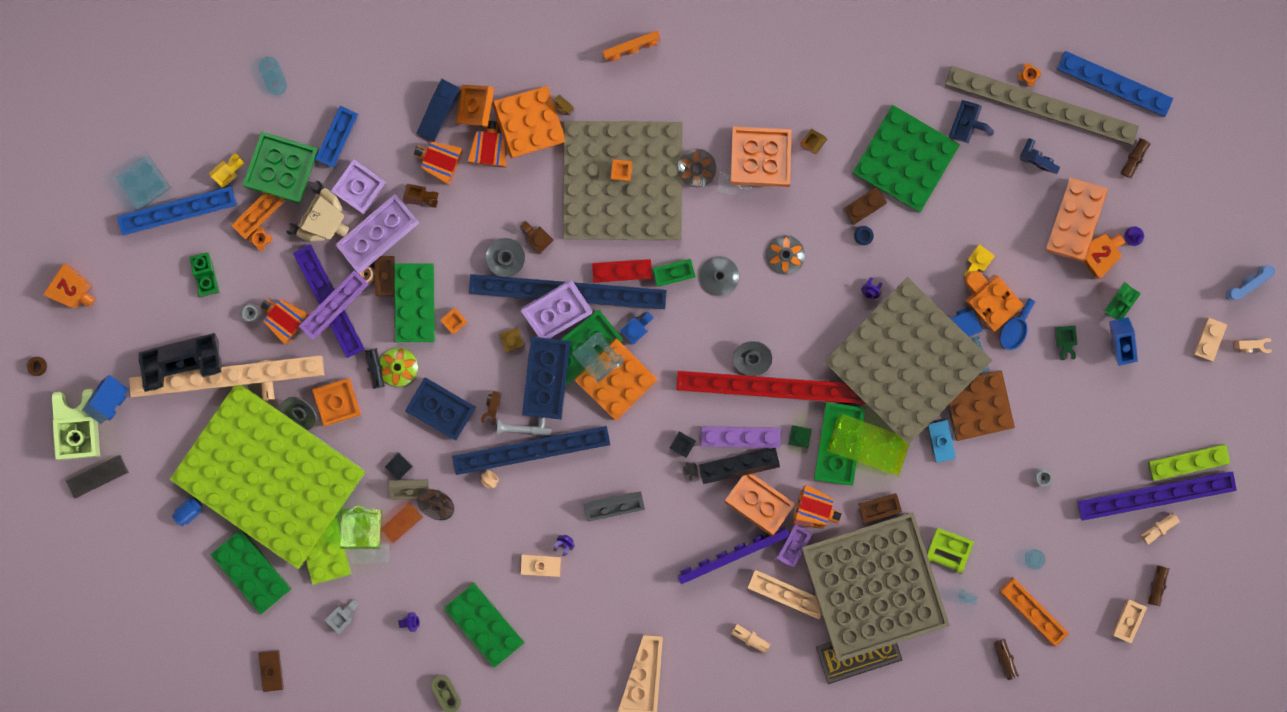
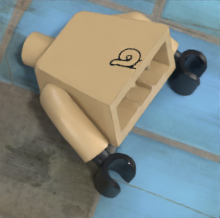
M316 181L320 187L317 190L311 187V190L316 193L300 223L298 225L294 223L289 224L293 225L295 229L294 232L286 231L287 234L297 235V237L309 242L324 241L326 238L331 239L334 233L345 237L349 227L341 223L344 215L341 213L342 206L337 196L327 188H324L320 181Z

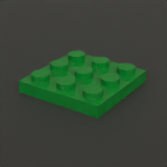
M261 131L242 186L243 188L300 204L319 150L316 147Z

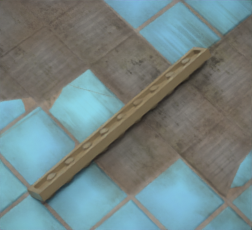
M951 66L945 83L946 86L1128 145L1134 144L1139 128L1138 125L955 66Z

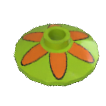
M390 349L380 359V365L383 367L381 369L383 380L389 385L396 387L405 386L416 377L418 370L417 360L407 349ZM397 363L401 365L399 371L394 369V365Z

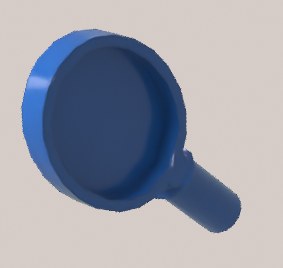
M1028 298L1019 316L1011 318L1002 327L999 341L1003 348L1014 350L1024 342L1028 332L1025 319L1035 304L1034 300Z

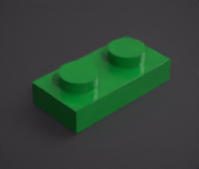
M691 259L653 268L657 287L696 278Z

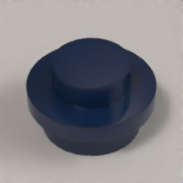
M860 226L854 232V239L859 245H868L874 238V233L868 226Z

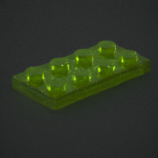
M839 414L827 451L899 476L910 444L908 445L894 432L844 414Z

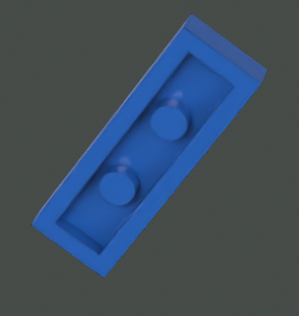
M342 106L339 107L315 158L316 160L333 168L335 167L359 114Z

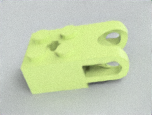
M93 389L83 391L82 402L76 408H70L67 405L66 396L62 392H54L52 394L56 460L100 457L98 422L82 411V408L94 392ZM77 433L78 436H80V441L78 443L76 441H73V437H76Z

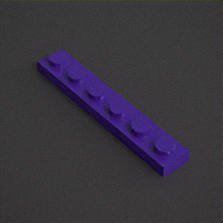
M310 244L294 252L293 255L320 305L335 289L313 246ZM344 310L330 326L346 357L350 358L365 350V347L346 310Z
M779 527L773 537L771 535L765 537L763 535L752 538L753 542L747 545L741 543L734 546L735 550L729 553L723 551L716 554V559L711 561L705 559L698 563V567L682 569L678 579L682 585L789 537L786 528L781 529Z

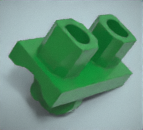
M1124 282L1106 306L1104 312L1115 320L1124 318L1141 293Z

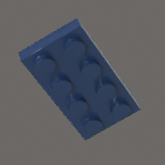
M531 336L522 415L562 419L571 341Z

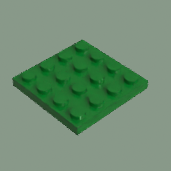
M892 105L852 173L920 213L960 144Z

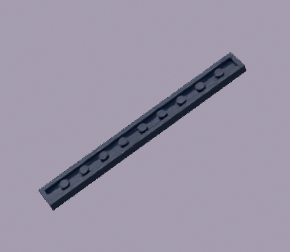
M470 274L469 294L538 299L565 282ZM574 282L589 304L665 310L667 290Z

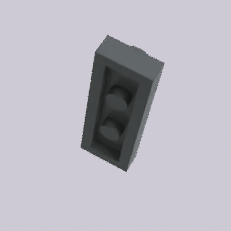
M641 491L583 503L587 522L645 510Z

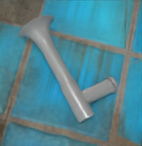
M497 417L496 437L504 432L550 436L551 427H545L546 418L538 417V426L505 424Z

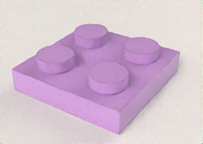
M353 159L331 192L362 214H365L387 182Z

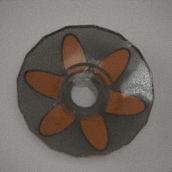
M696 148L688 150L681 156L677 169L683 183L690 187L699 188L712 182L716 175L717 166L715 159L709 152ZM694 165H698L700 167L699 172L693 171Z
M425 489L420 492L417 498L420 510L432 519L439 521L447 520L455 511L451 498L439 490Z

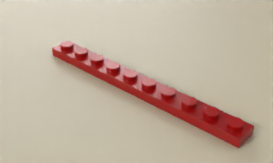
M691 371L677 372L676 390L866 404L846 383Z

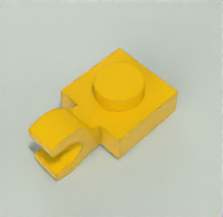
M235 153L230 157L228 163L223 160L209 172V175L224 188L238 176L235 171L245 163Z
M980 244L977 245L966 260L971 265L963 276H966L971 271L980 270L984 272L995 255Z

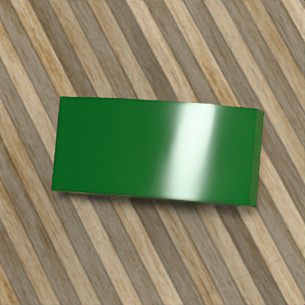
M209 252L189 257L199 296L202 298L220 293Z

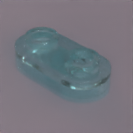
M264 57L259 63V70L265 85L273 95H281L287 89V82L280 64L273 57ZM267 63L272 64V68L269 70L266 69ZM275 81L279 82V86L277 88L273 87V83Z

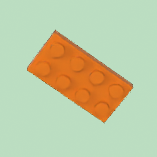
M1070 177L1046 247L1047 252L1080 262L1085 261L1109 188Z

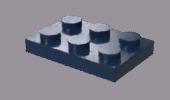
M424 377L405 411L457 441L476 406Z

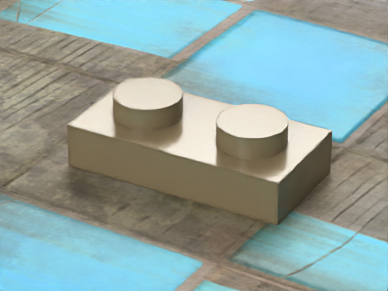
M428 479L389 481L388 488L391 500L419 499L423 496H430L427 491L430 490Z

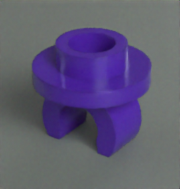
M1129 227L1124 233V240L1130 246L1140 245L1144 240V232L1139 227Z
M871 277L862 286L861 292L868 299H876L881 294L880 288L882 283L879 282L877 287L872 285L871 281L873 278Z
M559 535L553 550L556 551L558 547H563L562 556L565 557L568 551L573 550L575 547L573 539L568 535Z
M414 612L408 613L407 618L398 620L399 628L408 627L410 632H415L420 625L419 617Z

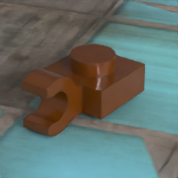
M407 184L403 195V202L420 206L425 202L429 207L436 208L439 193L435 191L428 192L426 187Z
M527 221L520 226L530 235L526 241L540 254L554 241L540 226L535 230Z
M493 391L492 394L488 395L486 405L489 406V411L482 415L481 423H484L485 418L490 416L492 418L491 425H495L502 392Z

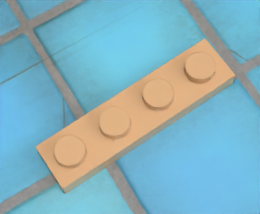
M756 569L754 570L747 586L748 589L820 620L822 613L815 595Z

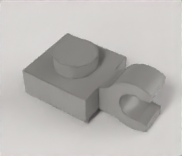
M354 599L345 609L338 606L325 621L339 634L353 620L350 614L360 604Z

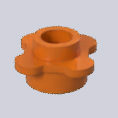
M1027 63L1024 65L1023 71L1018 74V79L1025 81L1029 87L1035 85L1036 79L1041 76V71Z
M259 227L249 237V242L257 246L259 251H263L265 246L273 240L272 236L265 233V229Z

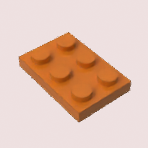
M754 474L742 476L724 501L725 504L772 537L795 506L794 502Z

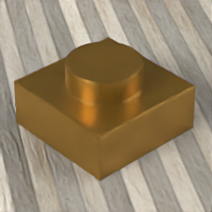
M560 94L554 99V102L557 104L555 108L563 115L565 112L570 115L575 110Z
M811 129L800 145L816 155L828 139Z
M518 327L499 334L506 353L525 346Z

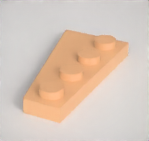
M643 634L618 712H657L663 636Z

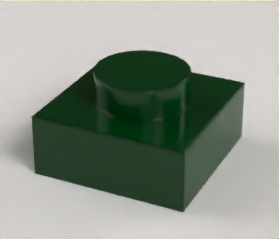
M792 425L788 444L808 448L812 429Z

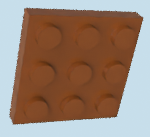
M1002 370L978 375L948 405L956 441L1015 428Z

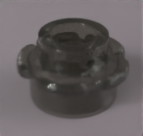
M688 461L686 466H683V473L685 478L688 477L690 481L693 478H698V468L695 462L690 463Z

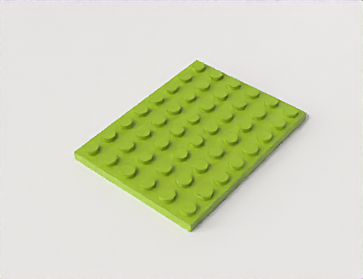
M243 385L234 386L170 480L292 566L300 569L367 471L274 406L262 400L261 397Z

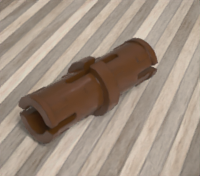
M1139 138L1137 145L1132 153H1129L1128 160L1120 172L1122 175L1130 179L1132 178L1139 164H1142L1143 157L1151 143Z
M1157 565L1154 581L1150 585L1152 589L1148 604L1161 606L1162 596L1167 588L1166 580L1170 568Z
M1000 639L1002 648L998 641L994 642L1000 658L999 663L1004 668L1007 680H1012L1010 671H1012L1014 678L1019 677L1013 662L1014 656L1010 654L1006 639Z

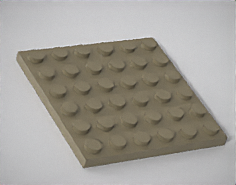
M564 121L563 239L681 240L682 163L680 160L682 159V122ZM613 159L633 161L630 182L611 180Z
M908 277L824 360L908 445L993 361Z
M914 512L801 547L837 662L950 626Z

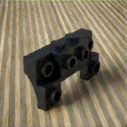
M212 333L139 352L144 392L163 388L164 377L197 368H200L202 377L221 373L222 360L219 355V340L216 334Z

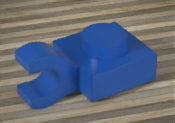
M649 312L639 321L634 317L620 331L634 345L648 332L644 327L654 317Z

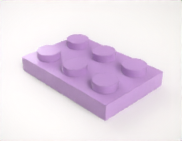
M572 279L521 308V312L538 337L551 338L592 314V309Z

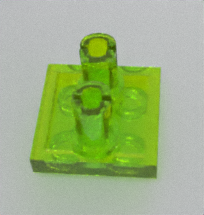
M356 506L354 509H342L340 548L380 549L382 509H364L362 506Z

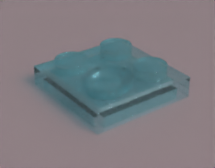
M146 155L115 177L137 210H141L171 189V186L149 155Z

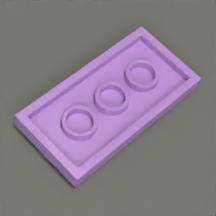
M394 194L335 245L360 274L417 226L419 221L401 199Z

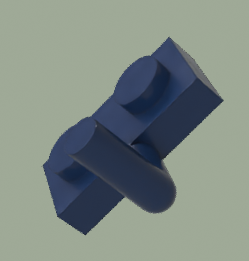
M962 100L949 138L969 144L974 128L984 131L988 136H992L994 130L988 124L977 121L982 106Z
M1028 138L1021 152L1020 160L1030 163L1042 171L1058 174L1060 167L1054 164L1052 158L1042 156V152L1032 149L1035 140Z

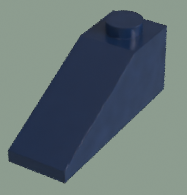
M441 79L431 98L417 134L435 142L461 92L459 87Z

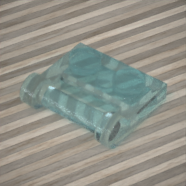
M601 332L594 334L573 353L575 358L597 383L624 362V358L617 354L604 340L605 337ZM595 345H599L611 358L608 363L593 348Z

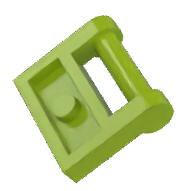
M936 527L926 552L929 562H936L962 574L974 541ZM937 548L961 557L960 561L955 562L934 554Z

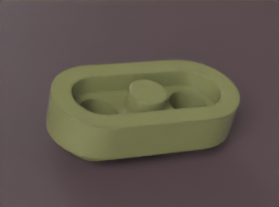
M445 675L436 676L431 683V688L439 704L445 712H456L461 705V699L449 677ZM440 681L445 683L444 688L439 687L438 683ZM448 699H453L455 704L449 705Z

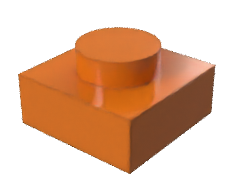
M613 159L611 180L630 182L633 161Z
M456 307L440 320L452 335L468 323Z

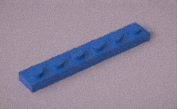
M1067 51L1063 53L1056 69L1162 117L1167 115L1174 99Z
M230 186L117 216L121 235L125 236L235 207L237 202L233 187Z

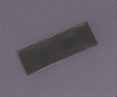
M118 455L66 482L74 499L129 473L121 455Z

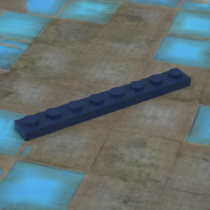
M607 426L453 455L452 458L455 474L460 475L609 446L611 444Z

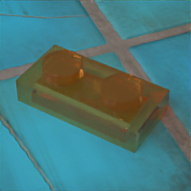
M410 502L387 522L381 530L392 543H395L419 522L423 516Z

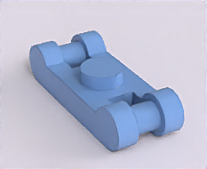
M1271 265L1261 266L1258 269V274L1255 276L1249 275L1243 279L1241 286L1228 289L1226 291V298L1229 300L1241 299L1275 274L1274 267Z

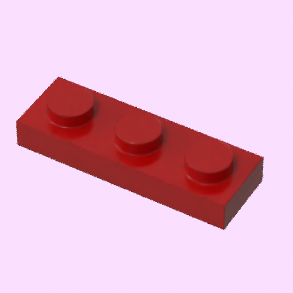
M651 259L592 263L593 283L652 279Z

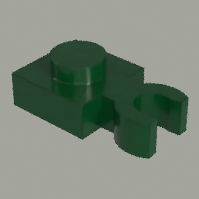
M1076 326L1055 327L1056 347H1062L1059 354L1060 360H1065L1066 352L1071 354V359H1075L1076 353L1072 346L1077 345Z

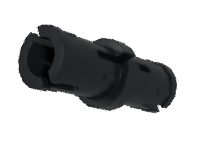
M377 348L365 350L369 366L367 371L370 372L373 389L385 387L381 371L383 367L379 362Z

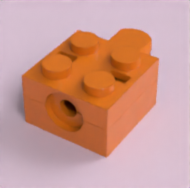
M971 271L964 278L965 285L972 292L964 302L971 310L974 309L976 316L988 330L995 332L1024 306L997 275H992L986 279L981 272Z

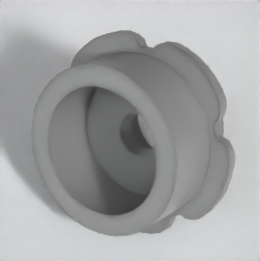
M248 304V306H244L241 310V317L245 322L255 323L261 314L260 309H257L255 304Z
M1043 468L1038 469L1033 476L1034 483L1038 484V487L1041 488L1051 485L1053 481L1051 471L1048 469L1044 470Z

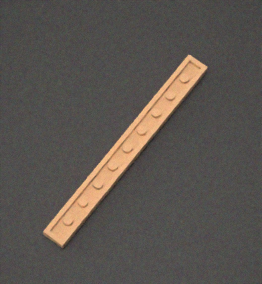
M323 356L227 366L222 367L221 373L202 377L200 370L185 371L164 377L163 388L144 392L142 387V376L129 378L130 395L132 398L318 377L325 376Z

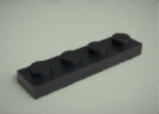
M776 448L699 464L703 484L780 468Z

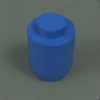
M188 498L174 510L175 513L172 514V517L180 526L188 525L202 513V505L196 498Z

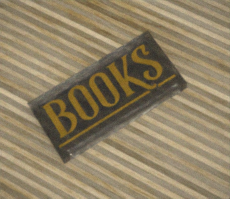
M831 642L815 646L828 685L903 661L897 643L840 662L836 661Z

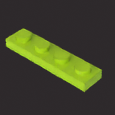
M1226 444L1148 461L1152 481L1231 464Z

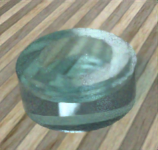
M1037 549L1029 550L1025 555V563L1031 569H1040L1045 564V555Z
M961 589L958 594L960 599L973 605L977 603L979 598L964 589Z

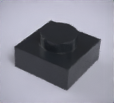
M679 431L670 449L687 458L696 440Z
M400 453L385 466L398 480L413 467Z

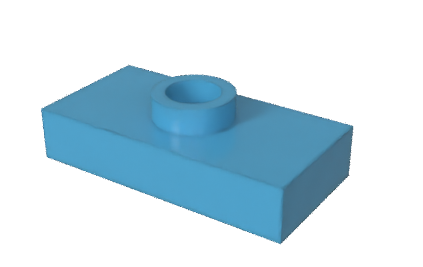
M948 420L930 423L928 430L936 463L956 459Z

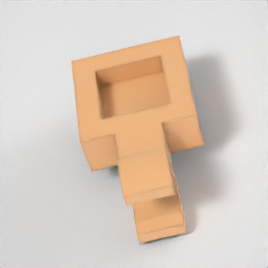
M1271 339L1234 341V349H1241V353L1253 352V348H1257L1262 353H1270L1272 349H1265L1264 343L1271 342Z

